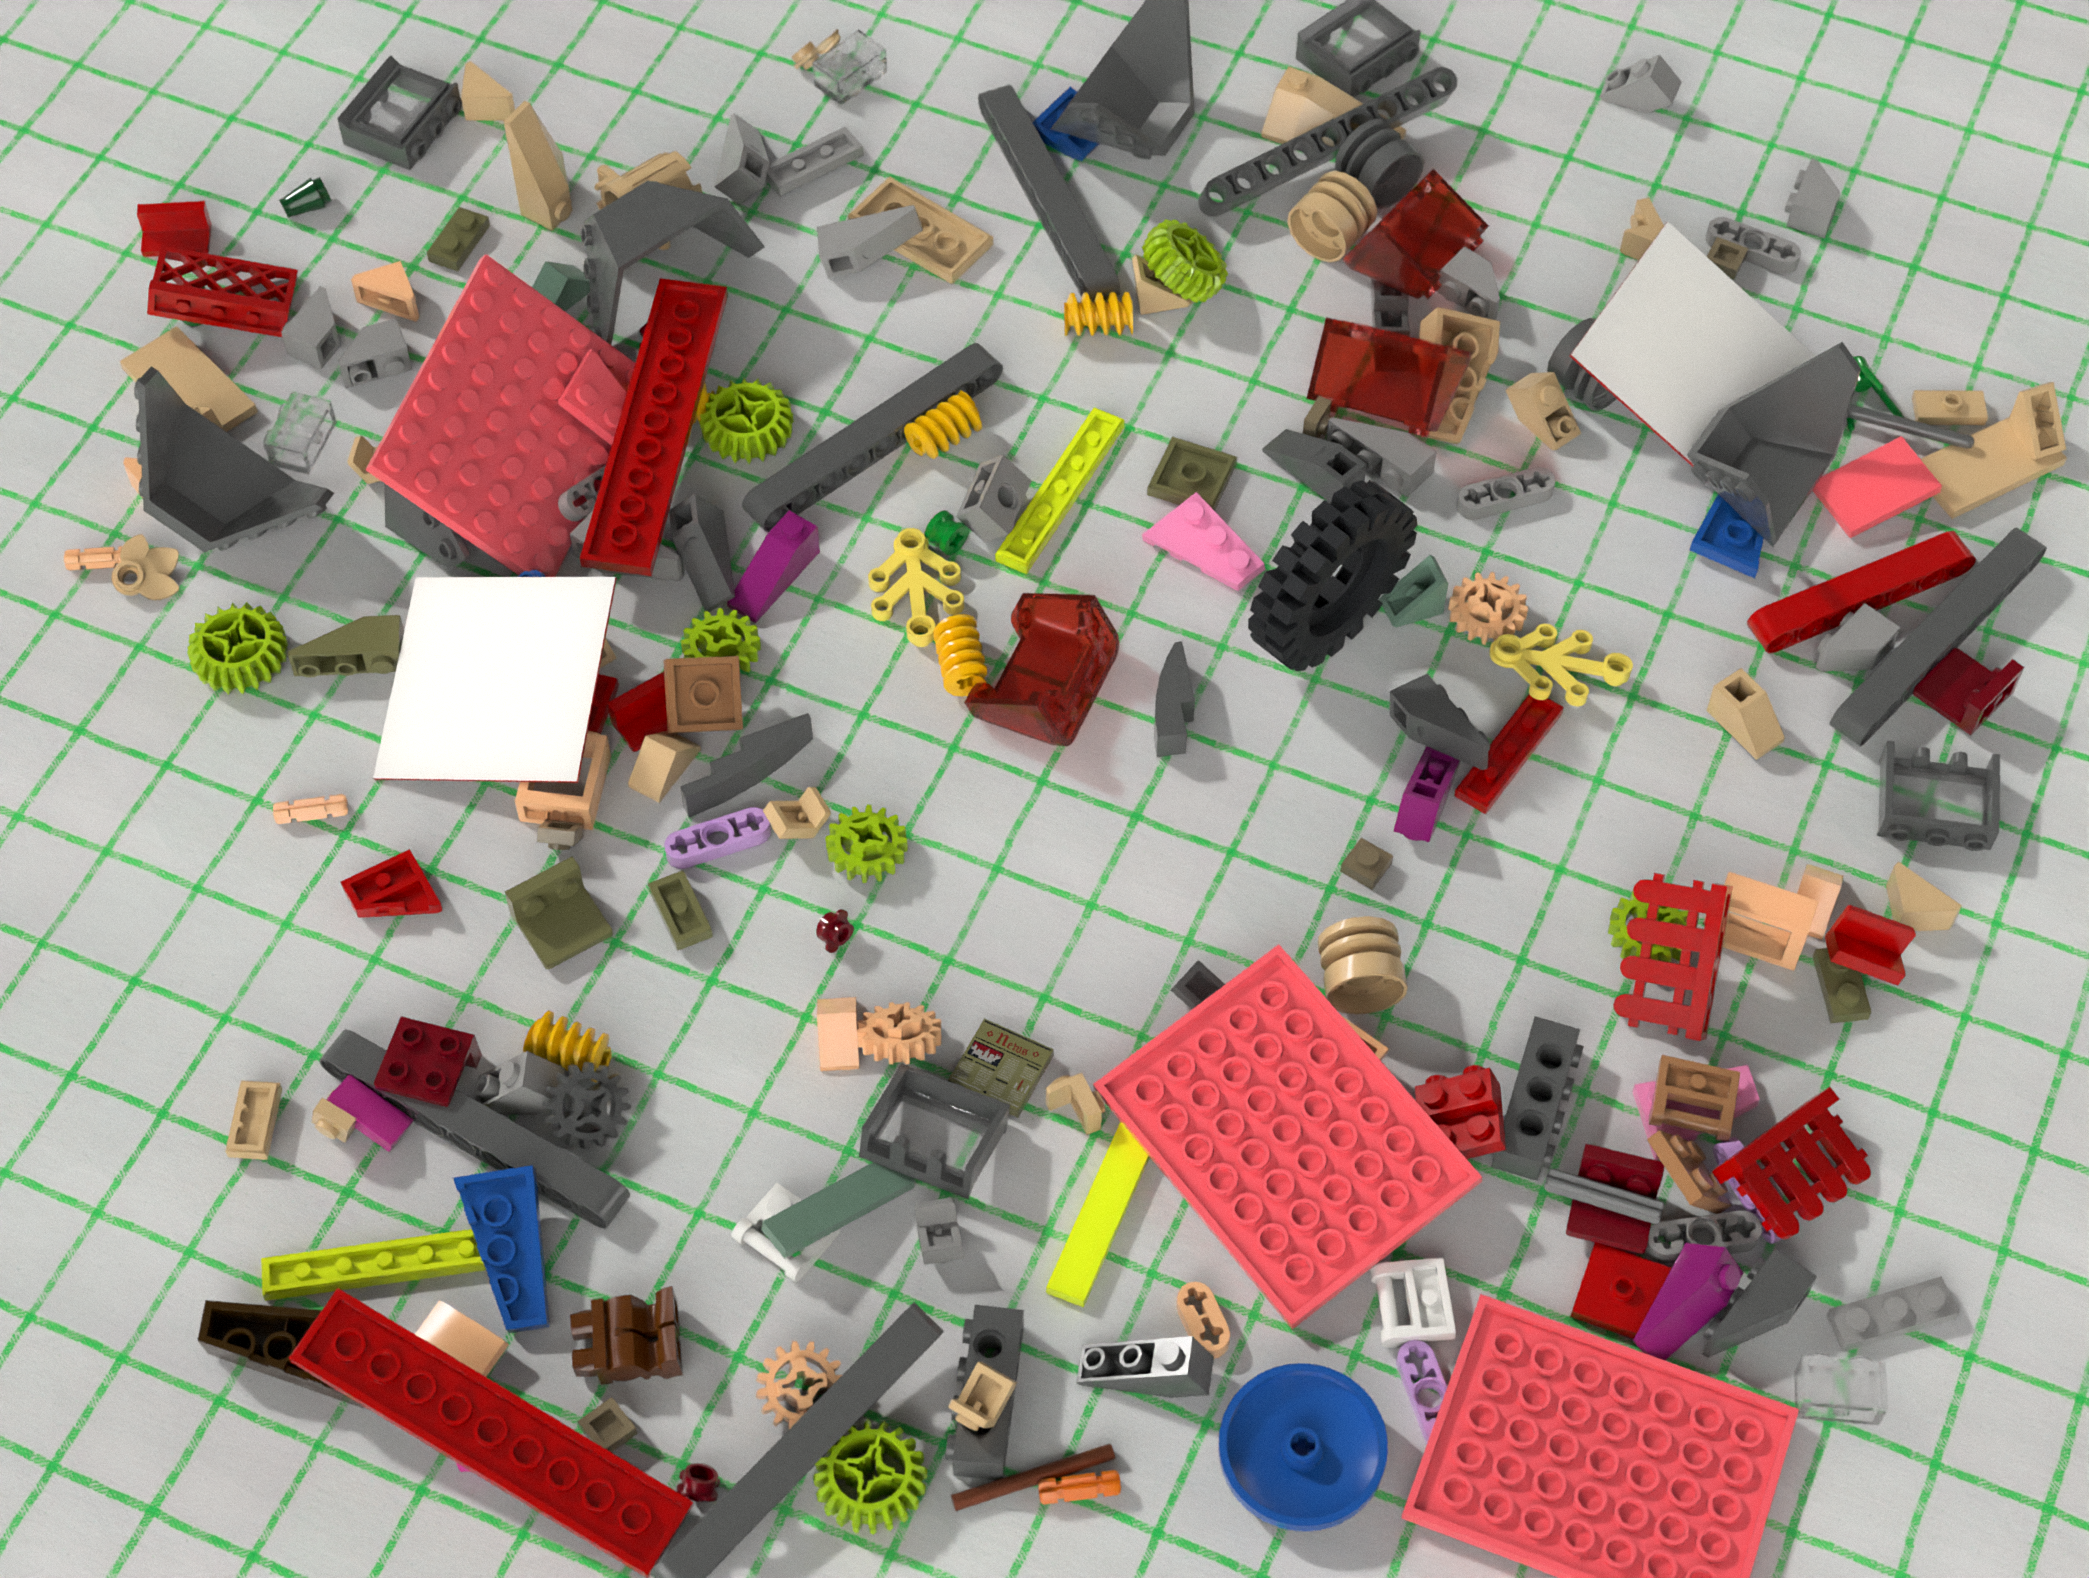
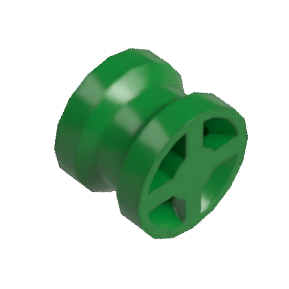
M943 510L930 520L926 526L924 536L931 543H938L940 550L944 554L952 555L966 542L969 528L963 522L954 521L953 514Z

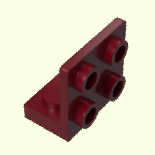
M1954 648L1915 686L1912 694L1971 736L2014 693L2024 666L2012 659L2003 669L1996 667L1993 671H1990L1959 648Z
M401 1016L373 1084L377 1090L447 1107L451 1102L464 1067L468 1066L477 1069L482 1053L474 1034Z
M1586 1143L1577 1176L1656 1199L1665 1166L1661 1161ZM1572 1199L1565 1233L1571 1237L1644 1254L1648 1244L1651 1223Z

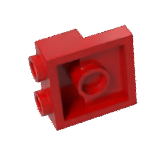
M1471 1065L1466 1067L1461 1075L1450 1078L1443 1075H1432L1425 1080V1084L1415 1086L1416 1102L1466 1159L1506 1150L1501 1086L1490 1067L1484 1068L1479 1065Z

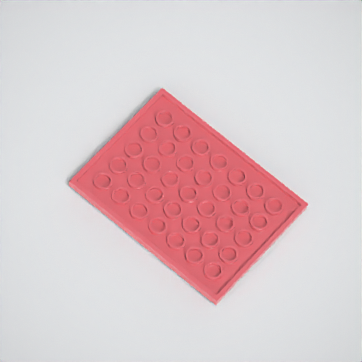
M485 254L479 259L365 470L517 575L524 571L537 570L544 573L546 577H555L571 546L570 533L583 521V519L580 521L566 519L558 507L559 497L562 493L607 464L612 446L557 404L585 354L592 348L626 393L635 362ZM594 480V488L598 491L601 481ZM582 495L572 503L577 508L586 502L587 499Z
M1279 944L1093 1084L1094 1090L1099 1092L1102 1100L1292 1330L1482 1182V1176Z
M1480 1294L1401 1519L1558 1578H1750L1799 1409Z

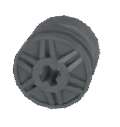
M1378 118L1360 125L1347 137L1336 156L1335 168L1336 171L1344 172L1361 182L1374 198L1376 207L1383 209L1396 204L1412 190L1423 172L1424 158L1408 141L1401 139L1400 134L1393 130L1386 121Z
M1588 318L1574 326L1561 339L1550 357L1547 372H1554L1559 384L1565 389L1573 390L1575 397L1578 400L1584 401L1589 409L1599 411L1608 407L1617 398L1570 357L1572 351L1596 320Z

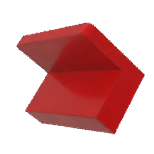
M205 201L137 204V217L142 230L141 253L143 257L159 256L161 246L209 253L212 223Z
M664 671L607 702L611 724L633 752L641 749L645 736L667 731Z
M1848 905L1825 935V941L1831 962L1898 986L1906 976L1901 954L1916 936L1913 927L1856 906Z

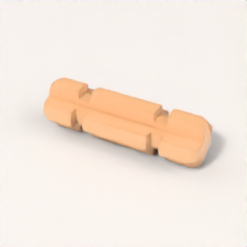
M122 546L118 547L119 550H115V547L85 548L84 552H81L80 549H68L64 552L65 567L69 571L82 570V566H85L86 570L115 568L116 564L121 563L120 553Z
M344 794L330 795V799L325 800V796L294 800V804H289V801L276 802L273 804V816L277 824L292 823V819L295 818L297 822L328 818L327 814H332L333 817L345 816L348 814V801Z

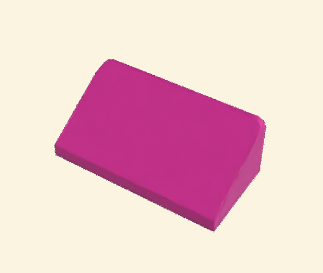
M350 1074L326 1099L355 1117V1128L388 1152L393 1149L414 1121Z

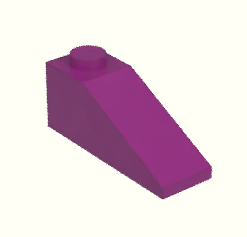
M789 510L766 535L734 589L735 597L727 601V607L737 610V613L742 616L747 615L751 621L757 623L820 553L818 526Z
M1428 746L1425 747L1403 792L1393 832L1403 834L1406 838L1413 841L1423 840L1430 842L1456 776L1460 760Z
M1685 1243L1633 1340L1643 1353L1666 1360L1728 1304L1731 1295L1740 1282L1743 1271L1726 1247Z

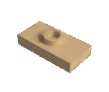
M1914 390L1912 403L1915 421L1929 425H1985L1988 415L1983 391Z
M241 1080L225 1150L229 1158L268 1160L282 1094L280 1083Z

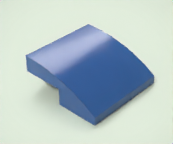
M1070 86L1032 123L1046 145L1068 157L1083 161L1100 143L1051 130L1053 124L1077 93Z

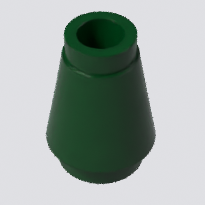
M310 177L285 195L284 198L279 199L288 218L293 215L296 216L326 208L325 204L332 201L320 177L314 180Z

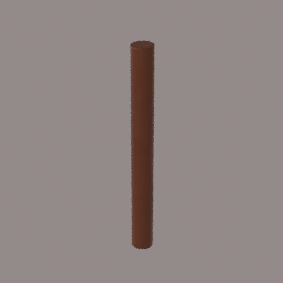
M1111 1443L952 1494L951 1499L954 1509L959 1511L1038 1485L1041 1479H1057L1115 1460L1114 1450Z

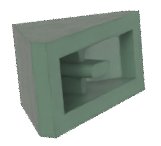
M545 261L532 286L533 289L564 311H567L590 292L589 279H586L584 272L576 266Z
M1429 555L1398 581L1390 594H1383L1379 601L1383 603L1382 607L1392 626L1398 628L1443 614L1448 582L1435 557Z

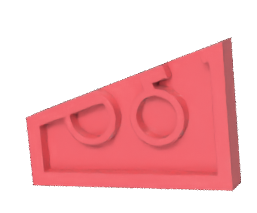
M592 348L585 354L557 404L612 445L627 393Z

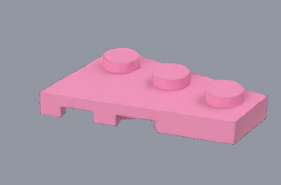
M1197 492L1142 534L1144 542L1167 550L1180 561L1184 559L1199 567L1201 572L1237 591L1265 570L1264 562Z
M1748 1065L1727 1068L1740 1072L1734 1118L1757 1107L1760 1100ZM1656 1081L1634 1085L1632 1092L1647 1139L1659 1130L1674 1136L1677 1134L1687 1141L1695 1140L1699 1134L1703 1133L1667 1124H1662L1661 1127L1649 1125L1648 1121ZM1671 1100L1666 1102V1108L1719 1120L1720 1111ZM1650 1145L1654 1160H1658L1659 1157Z

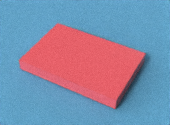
M1901 436L1822 476L1812 491L1848 537L1852 538L1941 492L1942 485Z

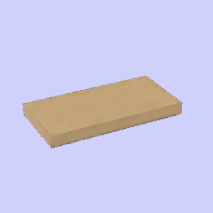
M890 176L848 215V220L914 205L923 231L895 248L894 251L950 284H953L993 246V236Z
M177 326L120 361L122 369L135 383L151 366L154 367L188 406L197 405L198 408H212L226 432L258 413L256 404Z
M2008 417L1972 434L1971 436L1975 440L1973 447L1965 449L1949 445L1922 458L1921 461L1942 485L1941 492L1933 496V498L1953 519L2064 466L2067 457L2062 452H2058L2039 459H2032L2008 425Z

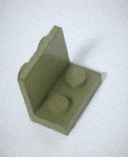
M573 856L505 891L511 917L547 970L613 935L612 928L584 888L580 867Z

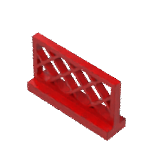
M161 246L153 280L150 281L148 288L147 315L282 337L281 332L290 315L298 269ZM166 259L181 261L184 265L172 268L166 262ZM210 266L217 268L218 271L207 274L202 268ZM193 272L198 279L187 282L182 275ZM245 272L250 273L252 277L242 280L236 274ZM227 278L233 284L222 288L217 281ZM279 278L289 280V282L276 286L271 279ZM173 280L176 284L168 283L167 281ZM262 284L267 290L257 294L251 287ZM208 286L211 290L202 289V287ZM242 292L245 296L237 295L236 293ZM276 297L280 302H278V301H272V300H270V299H273V298Z

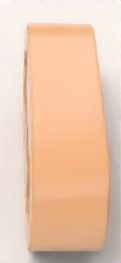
M1200 1282L1185 1284L1178 1292L1176 1305L1188 1336H1193L1214 1359L1219 1358L1225 1354L1229 1347V1326L1213 1292L1207 1285ZM1190 1296H1194L1197 1301L1203 1300L1202 1315L1198 1314L1194 1305H1188V1298ZM1205 1325H1208L1213 1336L1220 1335L1218 1344L1212 1345L1210 1340L1203 1341Z

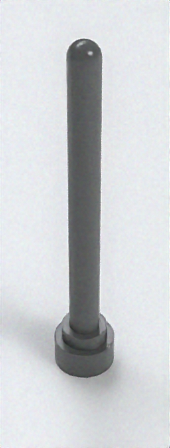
M1853 404L1850 405L1847 418L1965 449L1973 447L1975 443L1974 438L1968 434Z

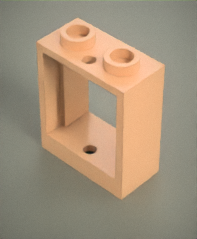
M588 731L583 757L592 758L583 796L533 791L535 782H520L515 798L519 821L542 824L548 819L583 823V829L593 830L611 758L607 735H600L593 731Z
M1728 872L1724 885L1733 886L1723 947L1794 971L1819 901Z

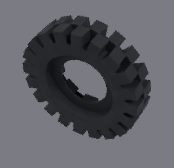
M1364 480L1354 482L1350 489L1346 486L1333 493L1330 504L1324 500L1312 511V523L1308 525L1302 521L1292 532L1291 536L1294 544L1291 547L1282 545L1272 560L1278 567L1264 573L1258 585L1263 592L1253 598L1250 611L1254 614L1248 619V629L1252 632L1250 634L1252 640L1286 667L1296 671H1304L1308 665L1313 668L1323 663L1327 654L1330 657L1334 656L1344 647L1346 636L1352 640L1364 628L1363 618L1366 614L1371 618L1374 617L1383 605L1378 600L1381 594H1390L1397 584L1399 578L1394 573L1405 569L1411 556L1407 550L1414 546L1417 532L1414 529L1418 524L1417 517L1413 515L1414 511L1371 480L1367 483ZM1340 565H1342V567L1334 577L1332 574L1337 570V568Z

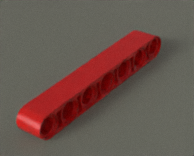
M1947 531L1766 605L1755 611L1748 618L1747 626L1767 653H1776L1839 627V624L1849 612L1855 614L1864 603L1878 611L1955 579L1968 572L1974 566L1976 558L1955 531Z

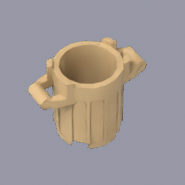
M673 151L670 154L669 152L660 153L621 176L610 169L609 166L601 165L597 168L599 182L594 187L596 191L601 190L602 200L597 202L599 210L647 180L703 192L700 183L692 185L686 174V171L692 167L677 151ZM670 241L667 242L666 244H664L663 246H661L659 249H660V250H667V249H669L670 246H671V242H670Z

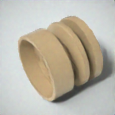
M1331 171L1325 173L1310 189L1308 194H1305L1288 213L1287 224L1292 237L1306 253L1320 261L1335 262L1339 261L1355 244L1357 239L1375 222L1377 207L1368 189L1356 178L1344 172Z
M1371 916L1353 917L1336 922L1319 935L1317 945L1321 955V967L1324 970L1323 982L1326 999L1337 1011L1348 1014L1374 1013L1390 1008L1406 996L1408 986L1404 965L1400 960L1401 947L1398 944L1399 935L1397 928L1392 922L1384 918Z

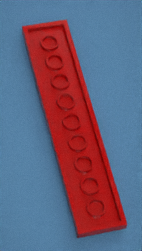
M664 278L659 279L579 558L581 567L652 577L727 302V287Z
M339 1288L336 1289L289 1357L290 1362L646 1578H649L650 1572L658 1564L694 1506V1502Z

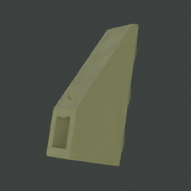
M363 616L288 651V658L294 677L304 676L311 678L318 675L340 674L350 676L358 673L387 674L396 672L404 635L401 616Z

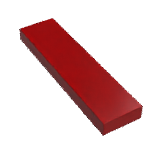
M1529 694L1490 744L1487 769L1481 770L1473 766L1455 789L1454 797L1487 814L1561 717L1564 707L1549 698L1537 700Z

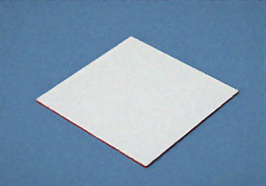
M1669 222L1663 226L1570 354V357L1692 467L1694 465L1687 454L1720 409L1816 357Z
M416 577L373 779L578 783L617 578Z

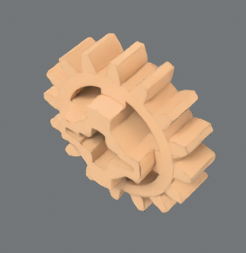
M1479 572L1475 574L1474 581L1464 577L1461 587L1455 586L1452 597H1450L1448 610L1451 611L1450 622H1457L1456 631L1458 633L1465 630L1468 631L1467 640L1469 641L1473 640L1476 636L1481 637L1482 645H1486L1488 638H1493L1495 641L1504 634L1514 635L1515 630L1521 631L1523 629L1524 620H1526L1528 607L1525 606L1527 596L1519 594L1520 585H1507L1509 578L1507 576H1504L1500 581L1496 580L1494 572H1490L1487 579H1483Z
M891 1002L889 1003V1008L886 1009L875 1006L874 1014L865 1012L863 1013V1020H858L857 1045L858 1047H863V1054L865 1056L874 1054V1061L877 1062L887 1058L891 1065L902 1061L905 1064H910V1058L914 1057L923 1061L925 1060V1053L935 1054L936 1046H941V1019H936L934 1011L925 1013L923 1005L910 1008V1002H905L904 1004H894Z
M792 1341L789 1353H786L779 1346L775 1350L776 1361L770 1358L764 1360L763 1366L769 1373H758L756 1381L765 1385V1387L757 1390L756 1399H767V1403L762 1407L761 1412L763 1415L772 1411L776 1414L773 1421L775 1427L784 1420L788 1422L789 1430L814 1405L813 1400L815 1397L824 1394L842 1376L835 1374L841 1362L836 1360L829 1363L826 1360L829 1354L828 1348L823 1349L817 1354L814 1352V1342L810 1341L806 1350H800L797 1341ZM807 1362L819 1367L823 1373L813 1371L807 1366ZM789 1363L788 1376L785 1379L774 1382L777 1372ZM796 1379H802L804 1385H811L805 1396H800L798 1389H791L794 1387ZM786 1401L795 1408L796 1413L788 1411L779 1402Z

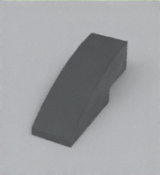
M1182 641L1174 643L1159 677L1154 721L1156 757L1186 754L1187 731L1185 722L1194 721L1195 698Z

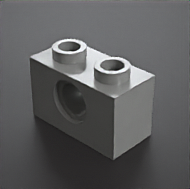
M1004 455L980 463L956 517L984 542L999 537L1003 538L1015 526L1014 520L1019 508L1026 501V493L1031 480Z

